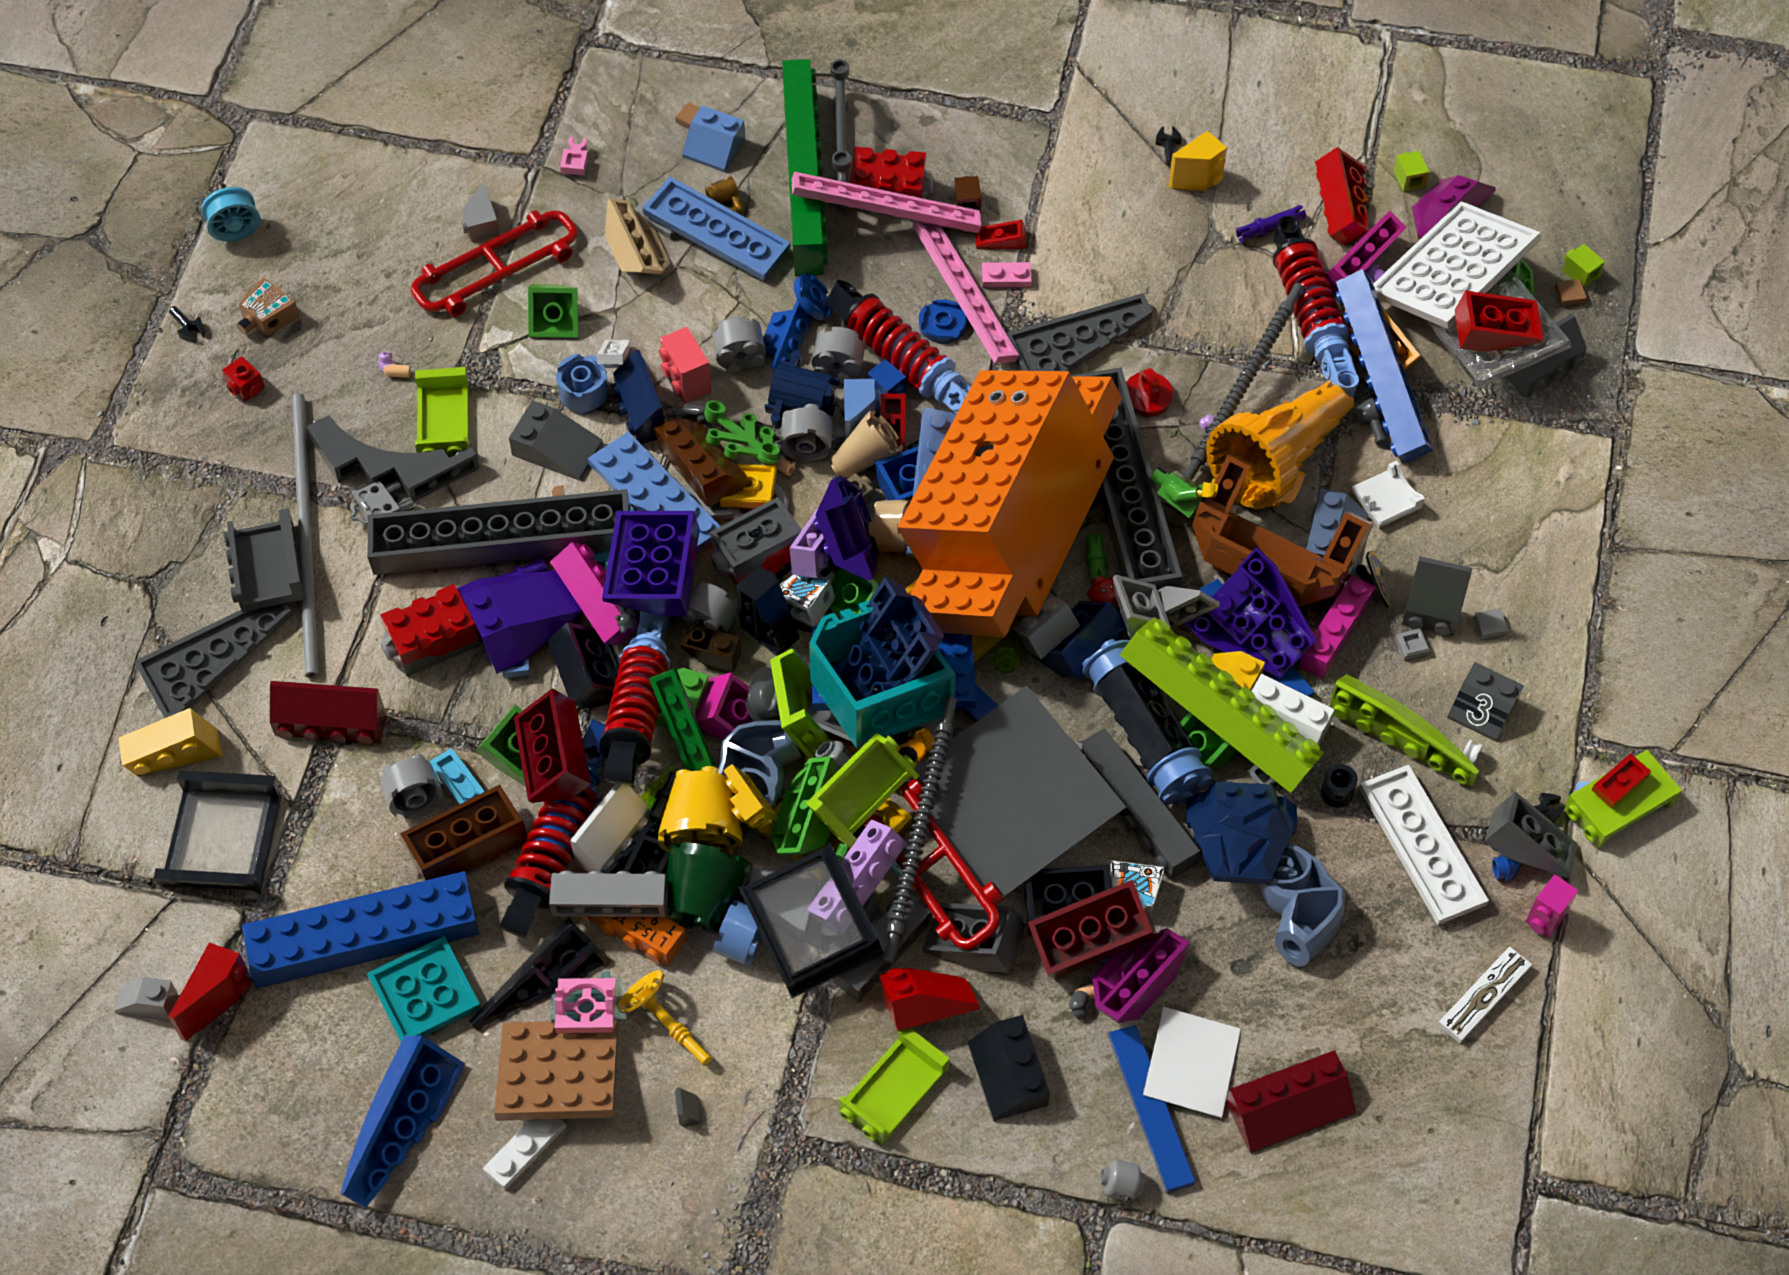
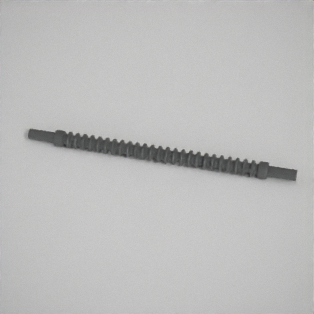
M1296 283L1287 299L1280 303L1278 311L1272 317V322L1265 329L1266 333L1262 334L1259 344L1252 351L1253 355H1250L1249 361L1243 367V372L1239 373L1240 377L1236 379L1237 383L1233 384V389H1230V394L1226 396L1227 400L1223 401L1220 411L1216 413L1217 417L1213 418L1210 428L1206 430L1207 434L1203 435V440L1196 447L1197 451L1193 452L1191 463L1184 473L1190 480H1193L1200 466H1204L1207 461L1206 442L1209 439V434L1214 428L1234 415L1237 405L1241 403L1240 399H1243V394L1247 392L1246 388H1249L1250 383L1254 381L1253 377L1257 375V371L1263 365V360L1270 353L1269 349L1273 348L1276 338L1283 331L1282 327L1286 326L1289 316L1293 314L1295 310L1294 305L1304 289L1302 284Z
M953 697L946 698L941 722H938L935 732L938 735L934 736L936 742L932 743L934 749L930 751V754L933 756L928 758L931 764L927 765L929 772H925L927 779L923 780L925 786L921 788V791L924 793L919 795L922 801L917 804L920 809L916 810V814H918V816L914 817L916 824L912 825L914 831L910 833V836L913 838L908 840L911 846L906 848L909 854L905 855L907 862H903L905 869L901 870L903 877L899 878L901 885L897 886V889L900 891L895 894L898 899L893 902L896 907L892 908L894 915L890 916L892 923H888L886 930L889 935L882 961L890 964L894 962L899 938L904 934L905 927L903 923L907 922L904 916H907L909 913L906 908L910 907L908 900H912L910 893L914 892L912 885L916 884V881L913 879L918 876L915 871L920 868L917 863L921 862L919 855L923 854L921 847L925 846L923 840L927 839L924 833L929 831L926 825L931 823L928 817H932L930 810L934 809L932 802L936 801L934 795L938 794L935 788L940 786L937 780L941 779L939 774L943 772L941 765L945 764L943 758L947 757L944 751L949 749L946 743L950 742L948 736H951L953 732L951 723L957 699Z

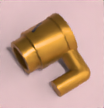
M728 176L725 179L711 183V186L705 187L707 197L720 204L731 201L733 207L729 209L738 214L744 212L745 209L732 176Z

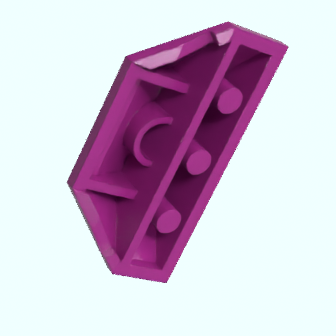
M1460 175L1440 180L1412 206L1418 239L1425 236L1459 202H1464L1478 208L1496 191L1495 187Z
M1166 928L1157 932L1158 938L1113 955L1093 977L1096 1009L1117 1023L1139 1019L1175 980L1189 949V941Z

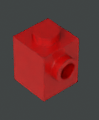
M243 356L222 369L228 390L233 396L238 395L244 402L258 395L265 388L260 372Z

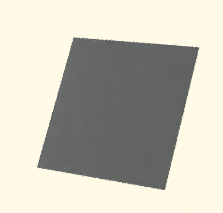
M1026 685L950 740L949 743H946L949 749L944 751L947 757L943 758L945 764L941 765L943 772L939 773L941 779L937 780L940 786L935 788L938 794L934 795L936 801L932 802L934 809L930 810V812L932 813V818L980 885L983 887L992 881L1004 897H1006L1126 809V806ZM933 755L925 758L914 768L919 774L918 778L922 783L924 779H927L925 772H929L927 765L931 764L928 758ZM909 777V778L906 780L907 783H908L909 781H911L913 778H912V777Z

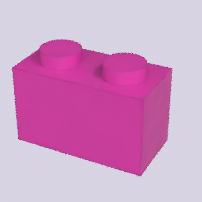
M1554 874L1536 897L1526 923L1536 933L1550 938L1567 916L1579 890Z

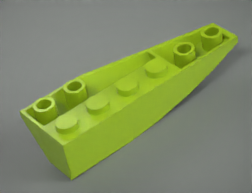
M1348 674L1336 681L1329 707L1334 709V716L1336 718L1356 725L1359 730L1366 733L1369 732L1380 738L1383 743L1399 748L1409 757L1417 758L1427 763L1436 771L1444 772L1453 777L1456 782L1473 787L1479 770L1448 738L1425 719L1395 699Z

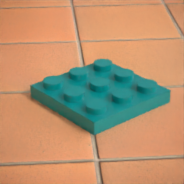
M445 936L367 973L400 1042H402L404 1036L425 1037L481 1009L480 1003Z

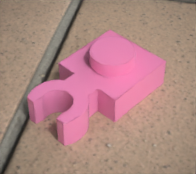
M570 137V149H564L560 164L561 174L585 175L588 161V152L586 151L587 140L583 138L582 143L577 145L574 142V137Z

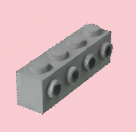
M572 871L552 873L549 902L552 916L665 917L666 877L665 874L653 871L644 874H632L626 871H620L616 874H604L599 871H591L588 874H578Z

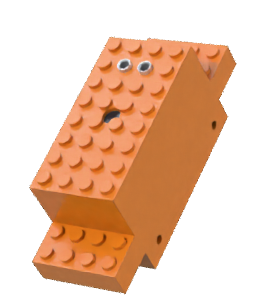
M979 371L897 526L923 569L910 595L917 596L922 600L942 633L1005 637L1016 615L1038 616L1114 459L1104 434L1122 397L1111 377L1071 376L1069 371Z

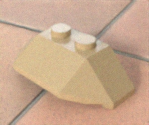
M609 198L607 201L605 238L620 270L643 274H662L669 265L670 260L654 227L640 212L634 209L631 201Z

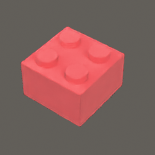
M688 327L661 337V348L658 349L663 363L660 364L664 377H669L672 381L671 386L675 395H680L684 403H688L711 393L709 361Z

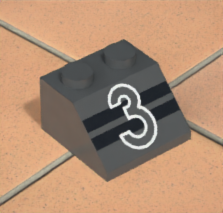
M1474 662L1447 718L1493 741H1497L1520 698L1524 685Z

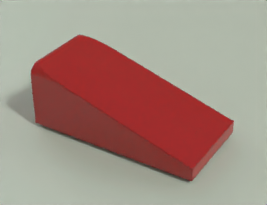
M1023 220L982 226L979 233H976V249L1027 248V230Z

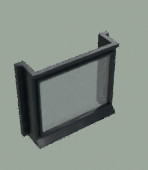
M179 770L177 781L183 791L165 868H155L154 881H159L162 887L183 886L251 890L261 894L282 795L276 785L277 777L273 775Z
M830 842L824 848L744 887H738L792 999L884 954L879 939Z

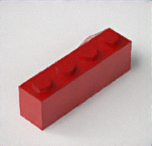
M1336 147L1315 161L1316 177L1320 184V196L1324 203L1325 209L1323 211L1328 222V234L1333 240L1347 245L1368 232V210L1364 207V204L1367 203V195L1363 192V188L1367 187V180L1363 178V174L1367 170L1365 165L1339 147Z

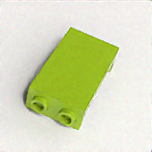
M466 367L415 370L417 384V440L415 441L417 453L443 449L448 457H453L458 452L469 449V381Z
M790 649L770 659L781 726L808 758H812L815 756L818 747L826 741H831V739L806 711L810 706L807 690L812 687L810 667L794 649Z
M876 733L806 803L829 830L849 848L857 840L853 833L909 777L915 780L919 777V774L914 770L917 765L906 754L903 757L897 751L900 746L890 736L884 738Z
M1648 750L1635 757L1651 770L1649 777L1613 808L1592 791L1593 785L1603 776L1570 794L1565 805L1566 813L1572 821L1577 822L1587 840L1593 842L1597 848L1604 846L1606 840L1663 805L1669 808L1676 804L1682 789Z
M911 1028L899 1030L896 1042L846 1098L844 1096L840 1097L838 1100L839 1114L848 1123L852 1124L854 1122L862 1128L861 1131L871 1141L877 1140L884 1145L948 1072L950 1058Z

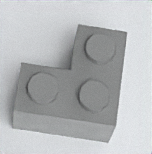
M1048 593L1038 616H1026L1014 630L1026 650L1039 659H1043L1047 653L1080 627V624L1066 602Z

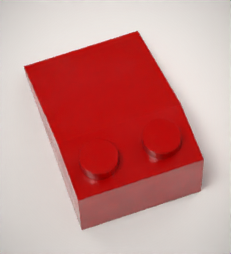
M1465 290L1454 309L1460 349L1488 352L1542 343L1544 340L1537 300Z
M210 942L208 943L168 1016L181 1040L187 1041L238 1002L242 993L247 992L251 983V976L240 953Z
M894 968L887 973L879 974L884 1002L897 1031L980 1009V1005L967 979L964 977L912 968Z

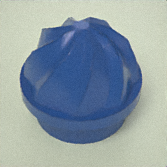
M1499 854V857L1492 858L1495 878L1497 880L1509 881L1519 872L1520 863L1508 859L1502 854Z

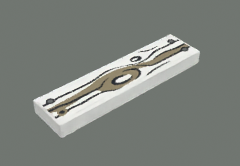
M1509 946L1439 1021L1438 1026L1458 1043H1461L1525 975L1532 964Z

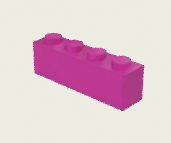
M1390 210L1326 273V279L1330 282V289L1335 294L1339 291L1336 281L1362 269L1365 271L1407 228Z
M571 542L550 563L605 644L618 646L638 628L639 624L635 619L636 614L634 612L631 616L635 624L634 628H629L625 634H622L617 625V620H615L616 615H621L620 606L603 602L602 600L606 569L597 563L594 558L595 553L588 545Z
M1351 575L1315 631L1314 635L1317 640L1302 655L1299 668L1323 680L1371 604L1375 590L1374 585Z

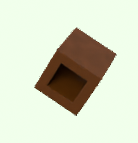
M964 176L954 178L956 206L980 210L981 214L979 177Z

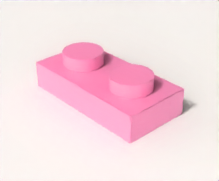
M1031 262L982 263V288H1031Z

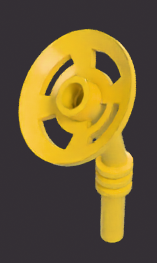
M660 970L653 971L633 984L619 1001L618 1010L621 1013H627L641 1006L644 1009L648 1008L670 1031L669 1035L680 1046L684 1045L702 1065H707L712 1057L692 1038V1033L682 1023H677L656 1001L657 996L655 994L664 980L663 972Z

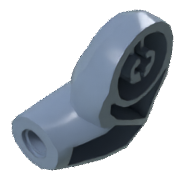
M781 720L755 721L737 726L722 741L718 773L727 777L724 770L731 764L735 765L749 775L769 805L775 810L784 784L783 767L804 759L806 755L782 729ZM740 822L741 826L748 827L745 822Z
M1289 844L1287 851H1284L1281 856V863L1271 884H1257L1268 906L1282 915L1275 936V945L1278 952L1287 962L1301 967L1307 965L1332 940L1342 925L1345 891L1329 876L1319 860L1302 848Z

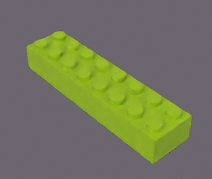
M1153 617L1141 627L1120 653V656L1287 791L1292 793L1324 754L1320 750L1319 745L1315 741L1306 739L1301 735L1295 725L1281 719L1271 706L1263 704L1256 699L1255 694L1250 689L1241 687L1236 683L1230 673L1216 667L1210 657L1199 653L1191 647V643L1186 638L1178 636L1170 630V626L1165 621Z

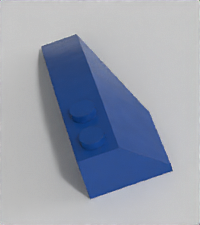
M404 1036L366 1115L340 1194L364 1208L370 1204L390 1179L389 1175L396 1166H400L407 1158L406 1154L412 1146L420 1142L425 1135V1130L440 1117L466 1063L423 1036Z

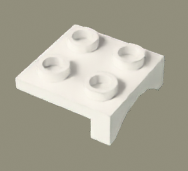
M1398 461L1388 464L1387 471L1351 488V491L1378 528L1421 509L1425 500L1422 494L1414 491L1408 484Z

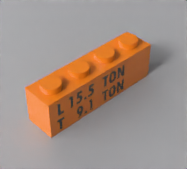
M579 917L585 922L589 923L592 921L599 925V928L609 936L614 934L621 938L622 942L630 949L636 950L637 948L643 951L648 959L657 964L661 962L669 966L687 941L685 928L666 917Z

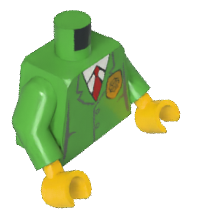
M1158 467L1150 477L1152 481L1161 487L1157 494L1188 518L1196 515L1200 502H1205L1207 497H1216L1218 491V484H1214L1216 479H1212V483L1203 482V484L1198 485L1179 471H1173L1169 474L1161 467Z

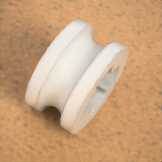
M1470 739L1463 754L1474 765L1483 744L1475 745L1473 740Z

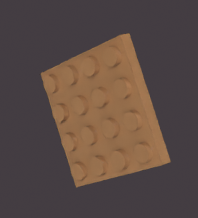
M614 1019V1031L612 1033H556L555 1021L503 1023L494 1112L495 1121L613 1117L618 1019Z

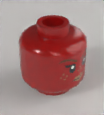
M1103 575L1094 579L1090 583L1092 587L1087 592L1089 600L1111 602L1117 612L1120 611L1115 596L1113 578H1105Z

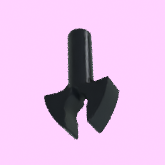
M1163 126L1158 131L1155 145H1164L1165 161L1168 166H1171L1174 145H1181L1182 142L1181 134L1173 126L1170 138L1164 134Z
M176 306L169 309L170 315L182 326V329L177 331L179 338L196 343L195 337L190 330L198 331L204 337V326L200 317L190 321Z
M1541 793L1539 796L1540 804L1534 807L1554 823L1563 814L1566 806L1557 809L1548 807L1550 804L1559 803L1561 796Z

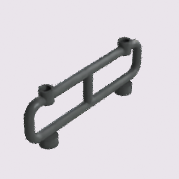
M837 59L830 65V74L835 79L836 89L834 111L836 112L837 152L832 156V167L837 171V181L847 183V170L852 165L851 155L846 151V111L848 110V98L845 95V79L849 76V64L845 60ZM838 204L840 211L847 210V206Z

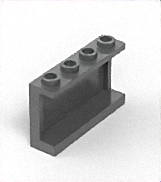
M289 508L279 510L280 521L236 530L233 521L227 522L228 531L224 532L226 546L230 547V550H226L229 566L232 565L233 567L228 569L231 584H235V587H231V595L234 603L239 602L242 612L305 599L295 528Z

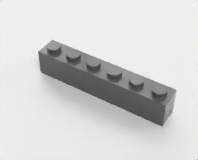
M1104 728L1081 741L1080 743H1083L1082 753L1086 755L1088 761L1126 806V809L1120 812L1125 826L1128 830H1133L1139 837L1138 840L1141 847L1146 852L1149 851L1155 858L1156 866L1164 867V872L1172 879L1196 865L1200 850L1107 730Z

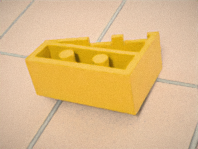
M191 708L119 737L122 766L136 776L222 757L218 729Z

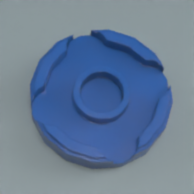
M802 274L796 278L794 292L803 309L810 316L818 320L829 317L833 310L826 304L828 298L826 294L829 293L826 286L811 274L806 276Z
M938 299L922 308L919 314V329L922 335L930 341L950 343L964 335L967 329V317L957 302L948 299Z

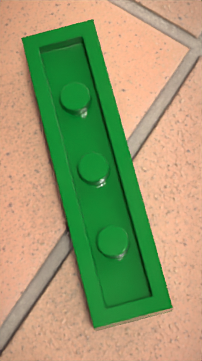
M674 668L649 678L685 770L702 771L703 767H716L677 669Z

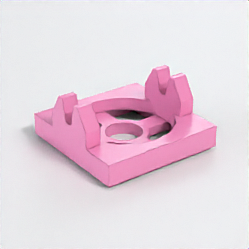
M616 978L558 980V988L555 989L556 1033H612L614 1031ZM592 989L602 992L605 996V1002H596L591 997ZM583 990L582 997L576 1002H565L572 992ZM583 1002H591L594 1005V1009L589 1013L580 1012L578 1007ZM565 1012H576L581 1021H574ZM597 1012H604L601 1017L590 1021V1018Z

